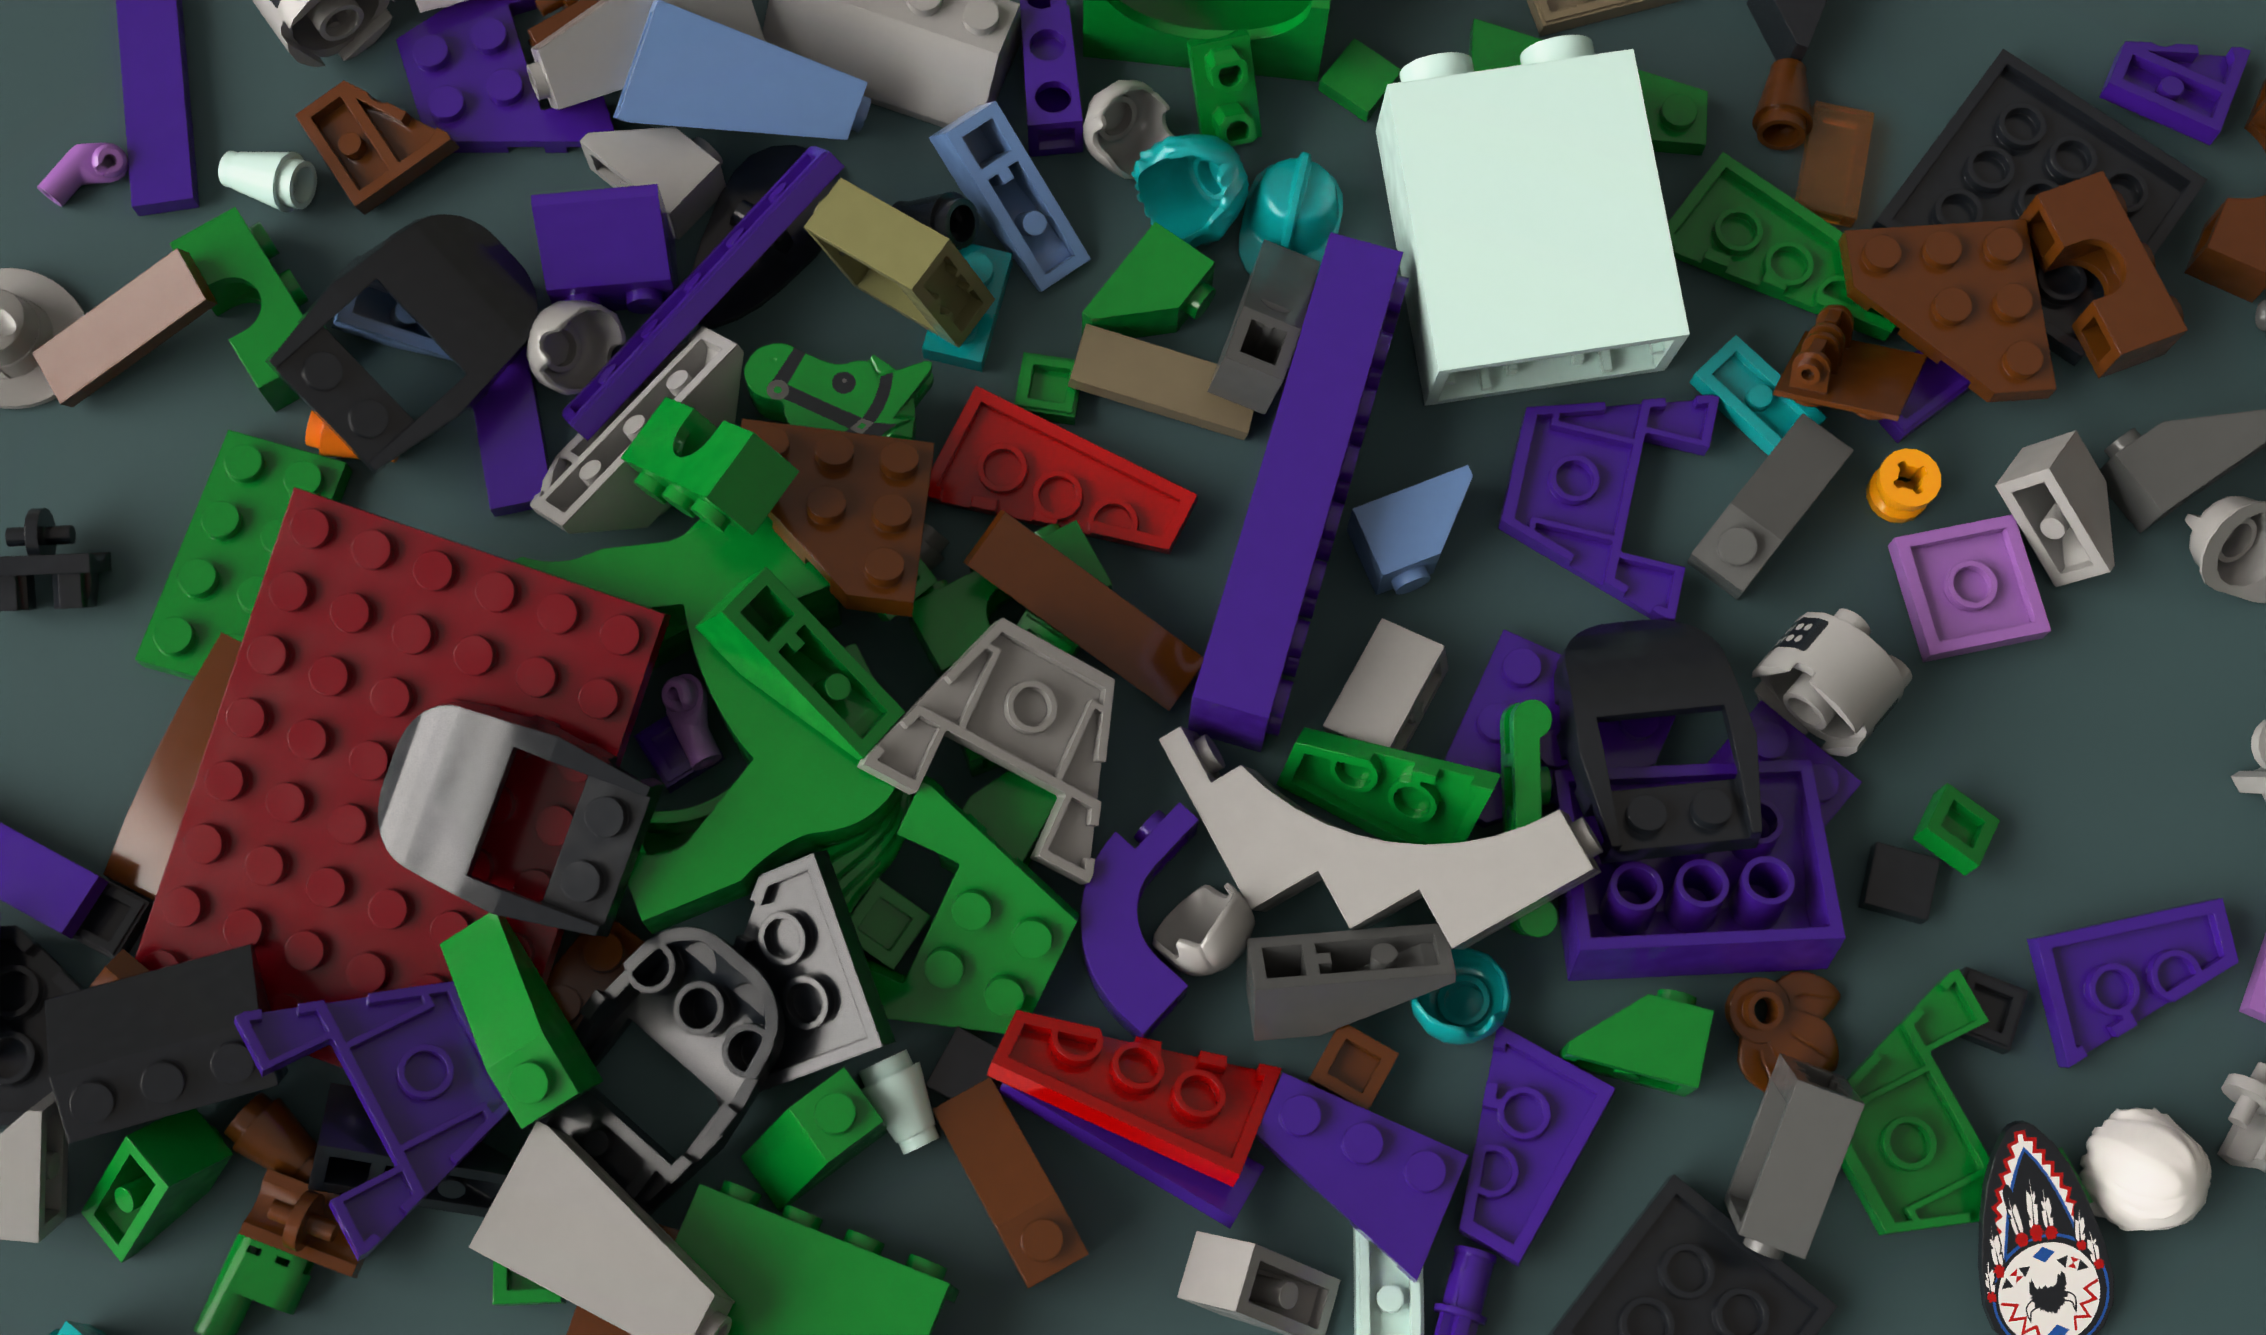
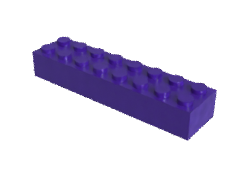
M1330 232L1192 695L1187 729L1195 731L1201 736L1207 734L1211 739L1261 752L1266 733L1277 737L1279 735L1293 685L1292 681L1282 679L1283 674L1294 678L1296 676L1310 626L1309 621L1299 619V617L1308 619L1313 617L1327 562L1329 561L1409 278L1397 275L1403 255L1401 251Z

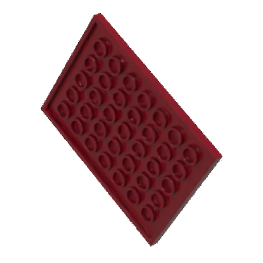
M294 487L135 959L151 971L253 943L271 1011L295 1008L299 1003L320 1000L330 1003L367 997L368 993L453 981L440 944L489 912L403 867L394 860L385 848L378 825L379 797L386 773L402 734L418 715L432 707L450 702L471 701L500 707L501 711L528 717L538 715L561 724L560 729L588 744L594 743L617 756L616 765L620 767L671 615ZM518 749L472 876L537 902L543 901L588 775ZM506 917L543 981L547 984L565 929ZM330 1045L307 1055L343 1068Z

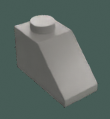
M676 127L590 132L580 140L589 168L613 188L658 184L674 236L677 240L718 200L726 187L721 169L723 160L719 153L704 139L696 137L692 141Z
M2077 430L2023 447L1995 487L2055 587L2111 572L2115 562L2107 483Z
M53 1091L0 1133V1240L39 1243L66 1219L68 1142Z
M1196 1231L1177 1298L1217 1314L1283 1335H1326L1341 1280L1258 1244Z

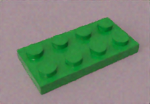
M228 430L135 660L143 667L193 681L221 632L242 642L294 487L341 502L353 472L348 464L343 461Z

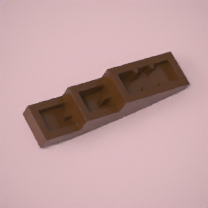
M222 632L187 690L150 762L125 817L103 873L106 877L153 901L155 900L242 643Z

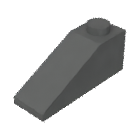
M2266 409L2164 421L2142 436L2136 428L2131 429L2104 450L2110 460L2100 471L2106 480L2109 497L2141 534L2266 447Z
M1802 413L1693 550L1687 563L1738 600L1854 450Z
M1438 923L1247 939L1246 992L1254 1041L1320 1036L1456 982V970L1450 944Z

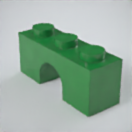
M233 207L170 242L169 244L173 250L178 248L190 253L218 303L211 308L216 316L244 303L261 305L256 321L249 328L228 339L255 385L275 412L300 399L265 361L272 352L278 350L299 324L298 321L304 315L299 307L307 303L309 299L290 269L280 274L277 273L270 259L280 253L260 221L248 227L237 208Z
M668 397L664 398L620 458L639 473L633 483L661 504L665 505L669 502L676 509L691 518L697 515L704 522L722 533L728 525H731L752 536L799 473L796 467L754 432L725 420L717 428L695 408Z
M1077 520L1063 527H1060L1059 524H1050L1034 532L1112 590V582ZM971 568V573L951 583H948L947 580L936 581L915 599L912 617H909L910 626L939 678L990 627L989 622L994 612L1003 604L1014 601L1012 597Z

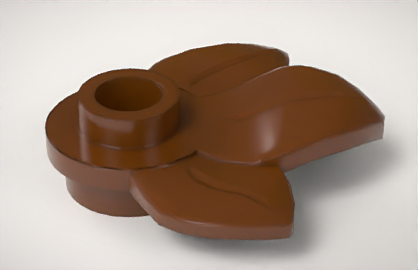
M1793 971L1776 981L1765 977L1746 978L1733 987L1726 999L1725 1015L1731 1029L1739 1036L1737 1054L1739 1068L1744 1077L1757 1089L1765 1093L1780 1053L1831 1072L1837 1069L1839 1062L1838 1042L1831 1027L1823 1021L1841 998L1840 992L1831 982L1811 972ZM1761 998L1765 1000L1767 1005V1015L1762 1022L1756 1018L1754 1013L1755 1004Z

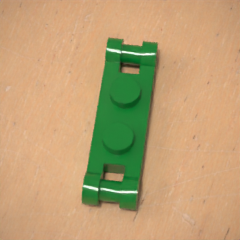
M1532 699L1512 704L1501 715L1500 748L1503 833L1541 819L1542 805H1548L1550 802L1551 776L1549 768L1541 766L1540 737L1545 735L1550 729L1552 715L1547 705L1538 700ZM1548 902L1510 923L1508 927L1519 935L1547 936L1557 925L1558 915L1556 908L1551 902Z

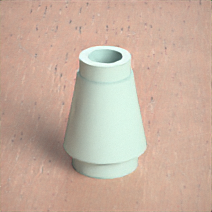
M228 151L223 155L219 163L218 176L223 186L232 188L282 212H291L295 208H306L311 203L316 192L317 174L315 167L311 162L305 161L297 152Z
M907 1049L858 1072L865 1087L861 1091L887 1126V1131L894 1141L899 1144L903 1155L940 1138L935 1128L936 1123L920 1061L913 1064Z

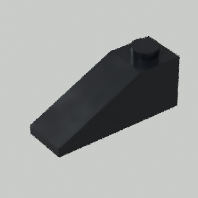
M331 1083L308 1190L341 1195L395 1166L353 1086ZM481 1141L417 1207L485 1217L515 1160Z

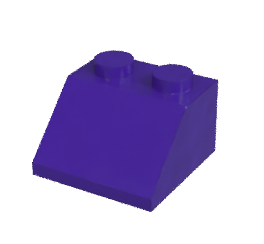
M658 184L531 195V206L545 287L552 304L557 301L585 300L601 304L611 311L629 310L637 314H651L678 288L675 236Z

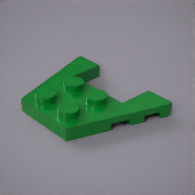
M925 775L897 834L958 862L959 866L908 974L902 975L866 958L887 1019L1005 1034L1016 1010L1033 1013L1077 923L1079 913L1018 857L1014 859L986 833L987 828L970 812L966 814L944 794L945 789L934 779Z
M1959 968L1943 976L1846 1079L1865 1106L1841 1167L1879 1236L1979 1222L1982 1185L1990 1157L1931 1055V1051L1989 1022ZM2062 1147L2058 1148V1150L2061 1152V1154L2065 1157V1159H2066V1160L2068 1161V1163L2071 1165V1167H2072V1169H2073V1171H2074V1173H2075V1175H2076V1177H2077V1179H2078V1181H2079V1183H2080V1185H2081V1187H2082V1189H2083V1191H2084V1193H2085V1195H2086V1197H2087V1199H2088V1201H2089V1204L2092 1203L2093 1200L2091 1199V1197H2090L2089 1193L2087 1192L2085 1186L2083 1185L2082 1181L2080 1180L2078 1174L2076 1173V1171H2075L2074 1167L2072 1166L2070 1160L2068 1159L2067 1155L2065 1154L2063 1148H2062Z

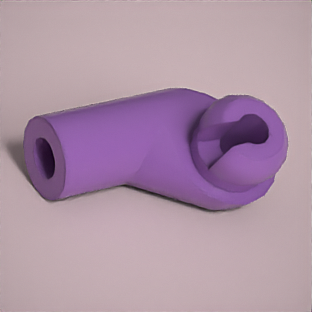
M112 143L77 144L64 155L37 188L52 202L63 207L82 185L111 183L125 176L128 170L127 155L121 147Z
M682 674L668 679L661 690V699L666 707L667 717L692 770L696 771L707 768L722 758L708 727L707 689L701 680L691 674Z

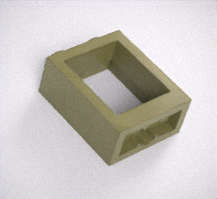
M840 178L829 194L818 203L814 214L804 225L806 231L854 287L960 348L995 301L993 295L949 238L843 178Z

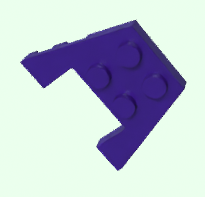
M467 0L456 3L453 6L442 9L396 39L420 122L434 129L439 128L447 132L460 147L453 153H509V147H544L546 153H568L569 147H582L580 140L587 133L615 131L604 96L560 110L554 108L542 110L527 73L526 65L528 64L513 19L515 15L538 9L535 0Z
M1700 395L1696 396L1692 401L1666 402V398L1643 399L1641 404L1606 406L1605 402L1526 407L1522 417L1498 529L1649 619L1674 621L1685 567L1623 553L1621 548L1643 442L1705 456L1710 447L1720 397Z
M453 981L368 993L367 997L330 1003H325L324 1000L299 1003L297 1007L268 1012H262V1009L245 1011L234 1016V1024L262 1077L330 1045L395 1166L394 1168L330 1200L329 1207L357 1261L367 1257L511 1112L485 1069Z

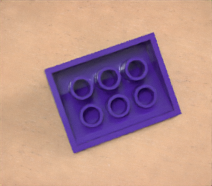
M1812 760L1758 761L1762 834L1757 848L1604 864L1601 863L1599 855L1595 856L1594 859L1602 872L1558 896L1559 922L1567 980L1582 981L1828 969L1846 936ZM1735 762L1607 768L1611 791L1735 779L1737 775ZM1571 769L1554 770L1552 775L1554 812L1560 809L1569 814L1574 822L1583 817V814L1574 794L1577 785ZM1595 816L1583 817L1600 845H1602L1604 839Z

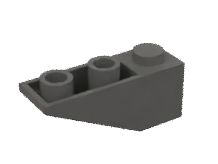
M1264 239L1207 392L1261 414H1266L1284 381L1299 339L1320 261Z

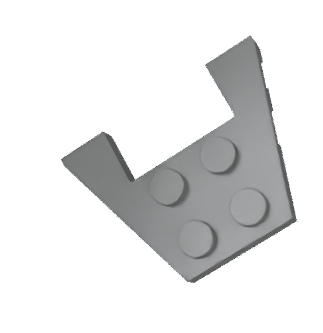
M1001 618L995 621L890 728L863 759H860L857 768L909 795L916 793L943 736L1056 795L1055 804L1030 859L1080 885L1090 883L1095 865V858H1091L1094 827L1099 826L1101 801L1097 800L1101 763L1106 762L1115 679L1005 618Z

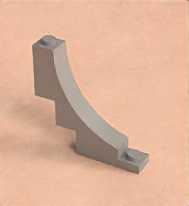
M1180 726L1159 739L1251 910L1267 912L1323 880L1349 928L1359 930L1370 928L1424 897L1451 948L1464 950L1602 872L1594 857L1602 853L1603 850L1592 829L1583 817L1573 822L1569 814L1560 809L1526 826L1492 837L1460 843L1425 845L1388 842L1361 836L1338 828L1309 813L1279 792L1257 770L1240 765L1221 776L1219 770L1225 768V762L1215 743L1207 734L1200 737L1197 732Z

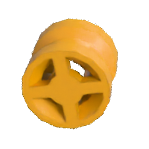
M1904 448L1894 451L1884 459L1867 484L1866 498L1869 506L1878 517L1888 522L1902 524L1913 521L1937 496L1941 488V472L1937 463L1928 454L1918 449ZM1899 475L1900 477H1905L1911 480L1908 482H1904L1902 480L1897 479Z

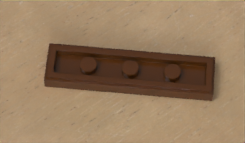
M1003 510L999 511L963 561L964 564L1168 711H1170L1201 668L1203 656Z

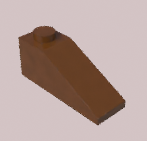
M991 1077L932 1109L1027 1289L1089 1255L1057 1193Z

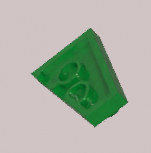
M1304 727L1293 746L1276 785L1384 841L1425 845L1465 842L1490 798L1501 774Z

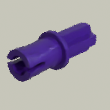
M1455 1245L1453 1251L1455 1254L1442 1303H1435L1433 1311L1439 1313L1434 1335H1476L1478 1325L1485 1326L1487 1318L1481 1314L1493 1266L1496 1264L1498 1257L1473 1247Z

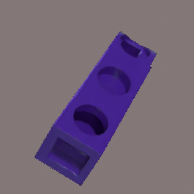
M1020 0L1029 157L1083 152V117L1069 5H1067L1066 0Z

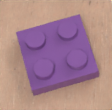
M2012 514L1895 537L1889 543L1888 549L1923 662L2042 639L2051 632L2019 527Z

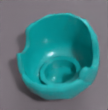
M1451 948L1456 970V982L1410 1000L1412 1013L1427 1034L1439 1041L1456 1045L1472 1044L1492 1035L1503 1025L1512 999L1507 973L1489 954L1471 948L1464 950Z

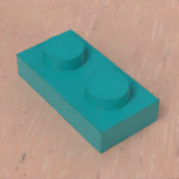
M971 244L966 248H962L959 252L993 295L995 301L960 348L927 330L922 353L924 359L983 372L1012 269L1013 255L1009 252Z
M1737 335L1730 339L1695 372L1689 382L1702 395L1720 397L1717 409L1768 456L1802 413L1820 426L1827 418L1816 407L1803 406L1796 403L1793 399L1774 396V388L1781 375Z

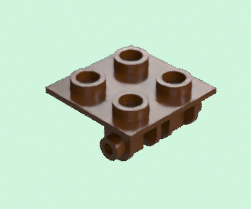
M1829 305L1819 312L1816 324L1810 331H1805L1774 388L1773 395L1793 399L1796 403L1807 407L1827 406L1855 412L1858 416L1869 420L1888 419L1899 421L1925 365L1927 355L1852 340L1854 329L1852 314L1843 305Z

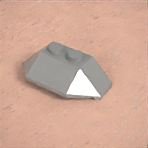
M704 326L692 333L688 339L689 342L676 346L588 441L578 433L557 454L543 479L541 492L534 496L530 504L531 508L568 534L648 528L658 516L665 513L672 505L669 502L665 505L661 504L637 487L633 481L639 473L620 459L665 397L695 408L717 428L723 420L735 424L744 355L740 346Z

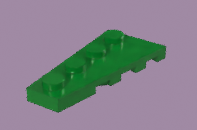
M1474 18L1470 31L1469 49L1474 72L1521 65V53L1529 46L1543 39ZM1638 69L1654 152L1701 156L1707 140L1708 91Z
M1724 152L1721 153L1668 221L1675 259L1816 315L1826 306L1843 305L1854 318L1853 330L1884 342L1896 327V325L1872 307L1867 312L1847 297L1839 239L1843 232Z

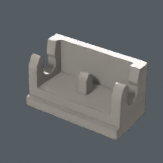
M1382 618L1324 722V732L1405 751L1449 670L1445 645Z

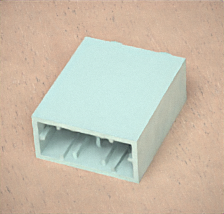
M1562 35L1539 41L1526 48L1520 55L1521 65L1474 72L1472 58L1469 55L1459 52H1444L1428 55L1410 62L1400 71L1401 82L1387 84L1376 127V136L1396 248L1398 251L1403 252L1400 263L1401 276L1409 278L1405 298L1425 406L1665 371L1690 335L1634 49L1595 54L1593 41L1589 37L1583 35Z

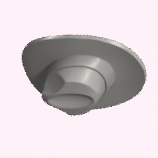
M0 269V408L3 409L30 408L56 399L32 352L85 315L77 300L62 286L39 273L26 269Z

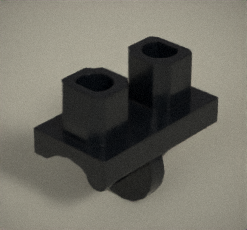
M47 508L30 509L26 515L24 527L6 529V544L9 547L25 546L28 555L0 557V611L37 609L34 575L52 574L54 609L97 607L99 591L98 572L112 571L111 552L56 554L57 545L75 543L76 531L73 525L56 526L53 515Z

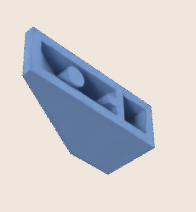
M996 101L975 107L929 137L960 190L975 205L979 215L1006 250L1012 253L1013 259L1039 292L1044 291L1091 260Z

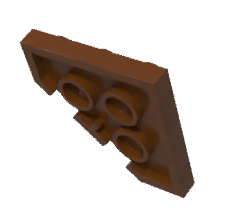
M2026 219L1844 231L1839 239L1847 297L1867 312L1872 307L1900 328L1898 335L1921 353L1927 355L1933 362L1938 364L1942 360L1971 382L1968 388L1986 402L2048 399L2057 390Z
M742 418L740 427L757 434L799 470L797 476L767 515L773 521L772 529L804 564L810 562L830 583L829 591L846 609L912 617L935 443Z

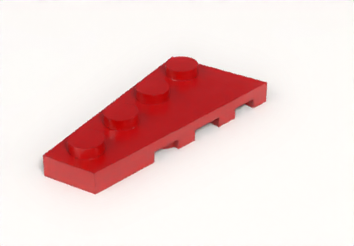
M975 386L932 467L928 501L997 516L999 511L1003 510L1017 521L1043 527L1050 524H1059L1060 527H1063L1077 520L1085 536L1170 555L1198 502V495L981 387Z
M1016 1010L992 1059L987 1076L1234 1187L1242 1172L1282 1068L1259 1063L1257 1069L1228 1064V1056L1200 1050L1198 1057L1161 1049V1041L1138 1036L1135 1037L1134 1042L1123 1041L1103 1036L1101 1029L1097 1027Z

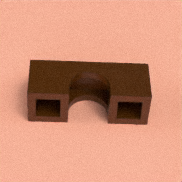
M2104 171L2041 192L2035 196L2019 219H2026L2031 249L2043 272L2046 273L2063 266H2079L2093 273L2103 287L2104 297L2093 300L2071 325L2098 378H2103L2165 355L2188 331L2184 323L2183 310L2178 300L2166 290L2155 269V258L2150 247L2140 241L2128 218L2127 206L2123 196L2119 191L2112 188Z

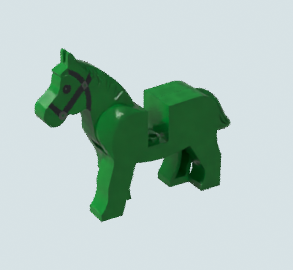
M773 343L758 348L750 356L744 368V377L752 403L757 411L768 419L785 422L790 425L915 440L916 436L915 408L934 382L932 363L930 361H923L900 370H895L873 354L868 361L833 364L783 343ZM768 516L753 536L731 525H728L722 533L702 519H699L683 536L666 542L604 548L567 561H539L526 557L512 560L671 615L653 670L693 648L705 682L738 750L748 764L731 788L719 796L685 809L654 811L628 881V886L641 920L651 934L745 897L754 890L759 875L778 868L790 860H797L824 850L828 851L849 913L851 914L861 897L893 863L905 840L897 832L913 800L912 794L909 795L857 768L860 760H857L743 677L695 628L740 581L765 566L827 630L842 625V604L829 591L830 583L810 562L806 564L802 562L772 529L773 521ZM856 643L844 647L872 676Z

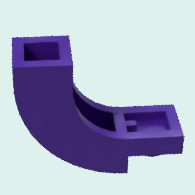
M1180 802L1167 816L1159 809L1146 820L1134 836V839L1139 843L1136 848L1115 832L1097 856L1093 876L1090 883L1085 885L1081 905V946L1086 971L1095 992L1105 1008L1134 1038L1136 1036L1148 1038L1186 997L1188 985L1148 947L1142 936L1137 916L1139 902L1148 885L1196 835L1199 819Z

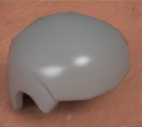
M1118 80L1095 94L1089 103L1083 124V137L1088 152L1110 172L1124 179H1135L1131 172L1134 171L1135 161L1140 159V152L1150 150L1155 143L1163 141L1169 136H1174L1168 129L1165 118L1166 112L1170 110L1169 105L1144 82L1138 80Z
M585 300L557 301L542 310L535 319L528 338L526 357L529 361L530 370L539 383L564 395L577 394L608 363L614 348L625 344L626 335L617 314L601 304Z
M1230 883L1224 885L1229 895L1217 891L1210 885L1205 884L1181 901L1163 919L1155 931L1152 945L1180 972L1199 977L1212 975L1232 965L1245 952L1247 939L1251 937L1255 926V919L1242 893Z

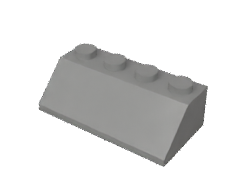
M769 0L762 32L764 40L768 43L867 81L868 84L864 96L871 98L872 104L943 128L975 107L997 100L1022 40L1020 4L1010 0Z

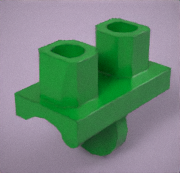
M1236 30L1218 38L1187 41L1199 134L1217 136L1230 146L1251 143L1258 137H1262L1250 35L1247 30Z

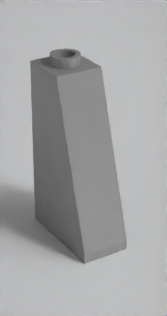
M600 0L533 46L531 52L535 62L526 65L537 99L548 98L551 108L560 110L622 90L654 0ZM662 0L765 41L752 0Z
M537 1121L469 1248L631 1335H728L732 1319L727 1315L735 1301L571 1136Z

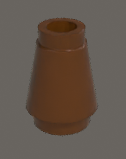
M1783 58L1771 65L1770 74L1752 120V126L1757 133L1759 142L1773 150L1784 151L1799 147L1813 128L1806 76L1807 69L1805 64L1797 59Z
M263 1092L259 1093L236 1115L224 1132L235 1143L232 1150L266 1169L274 1170L309 1184L317 1143L281 1098L272 1101Z

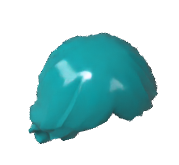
M1186 134L1169 136L1163 141L1155 143L1150 150L1140 152V159L1135 161L1134 171L1131 172L1136 182L1134 187L1139 191L1136 195L1139 203L1144 204V214L1147 218L1151 219L1150 224L1153 225L1157 222L1193 248L1199 245H1210L1212 242L1219 241L1238 217L1249 195L1248 176L1240 160V155L1232 146L1214 135Z

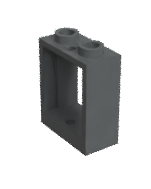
M1782 1053L1778 1056L1724 1198V1203L1738 1234L1745 1237L1743 1244L1746 1247L1772 1259L1782 1260L1785 1252L1806 1259L1865 1104L1844 1076Z

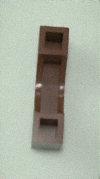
M2266 79L2261 86L2244 127L2259 142L2265 153ZM2266 195L2256 198H2227L2204 224L2184 273L2252 303L2266 289Z

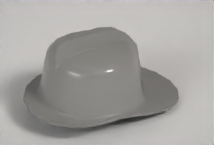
M2227 496L2214 502L2202 515L2188 513L2185 522L2192 529L2189 549L2195 563L2200 567L2199 571L2204 583L2219 592L2256 603H2266V501H2257L2245 496Z

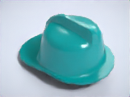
M1301 152L1298 158H1289L1269 165L1256 176L1249 190L1239 233V256L1245 271L1249 275H1251L1264 239L1320 261L1321 265L1330 232L1338 234L1343 213V193L1336 179L1322 166L1312 161L1310 153Z

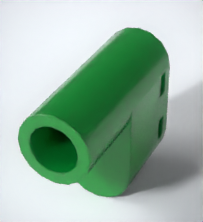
M237 1234L193 1331L201 1335H237L252 1301L294 1315L311 1278L310 1272L314 1263L244 1235ZM287 1260L290 1261L288 1266L285 1265Z

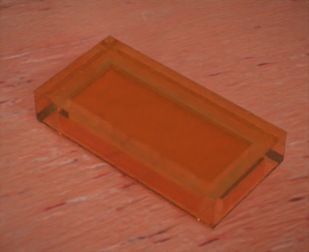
M1815 101L1811 109L1813 128L1805 140L1795 201L1828 223L1852 228L1858 217L1875 113Z

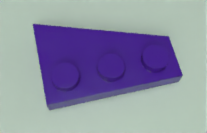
M2223 898L2199 901L2027 939L2057 1064L2061 1068L2071 1067L2087 1057V1053L2112 1037L2121 1036L2137 1026L2139 1020L2168 1002H2176L2239 962Z
M1501 1026L1495 1034L1459 1233L1519 1267L1611 1102L1616 1088Z
M1282 1072L1255 1137L1314 1192H1318L1350 1221V1225L1367 1240L1373 1242L1397 1264L1396 1267L1415 1283L1421 1273L1469 1155Z

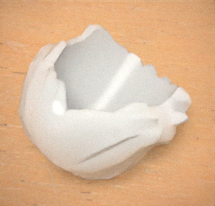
M2138 1107L2131 1109L2117 1108L2110 1115L2109 1119L2103 1122L2102 1127H2095L2092 1131V1136L2086 1142L2087 1154L2081 1157L2080 1165L2084 1169L2079 1173V1176L2093 1200L2090 1206L2094 1216L2106 1218L2125 1231L2168 1230L2193 1220L2196 1214L2203 1208L2211 1184L2212 1171L2210 1160L2203 1148L2182 1130L2168 1114L2160 1113L2155 1107L2152 1110Z

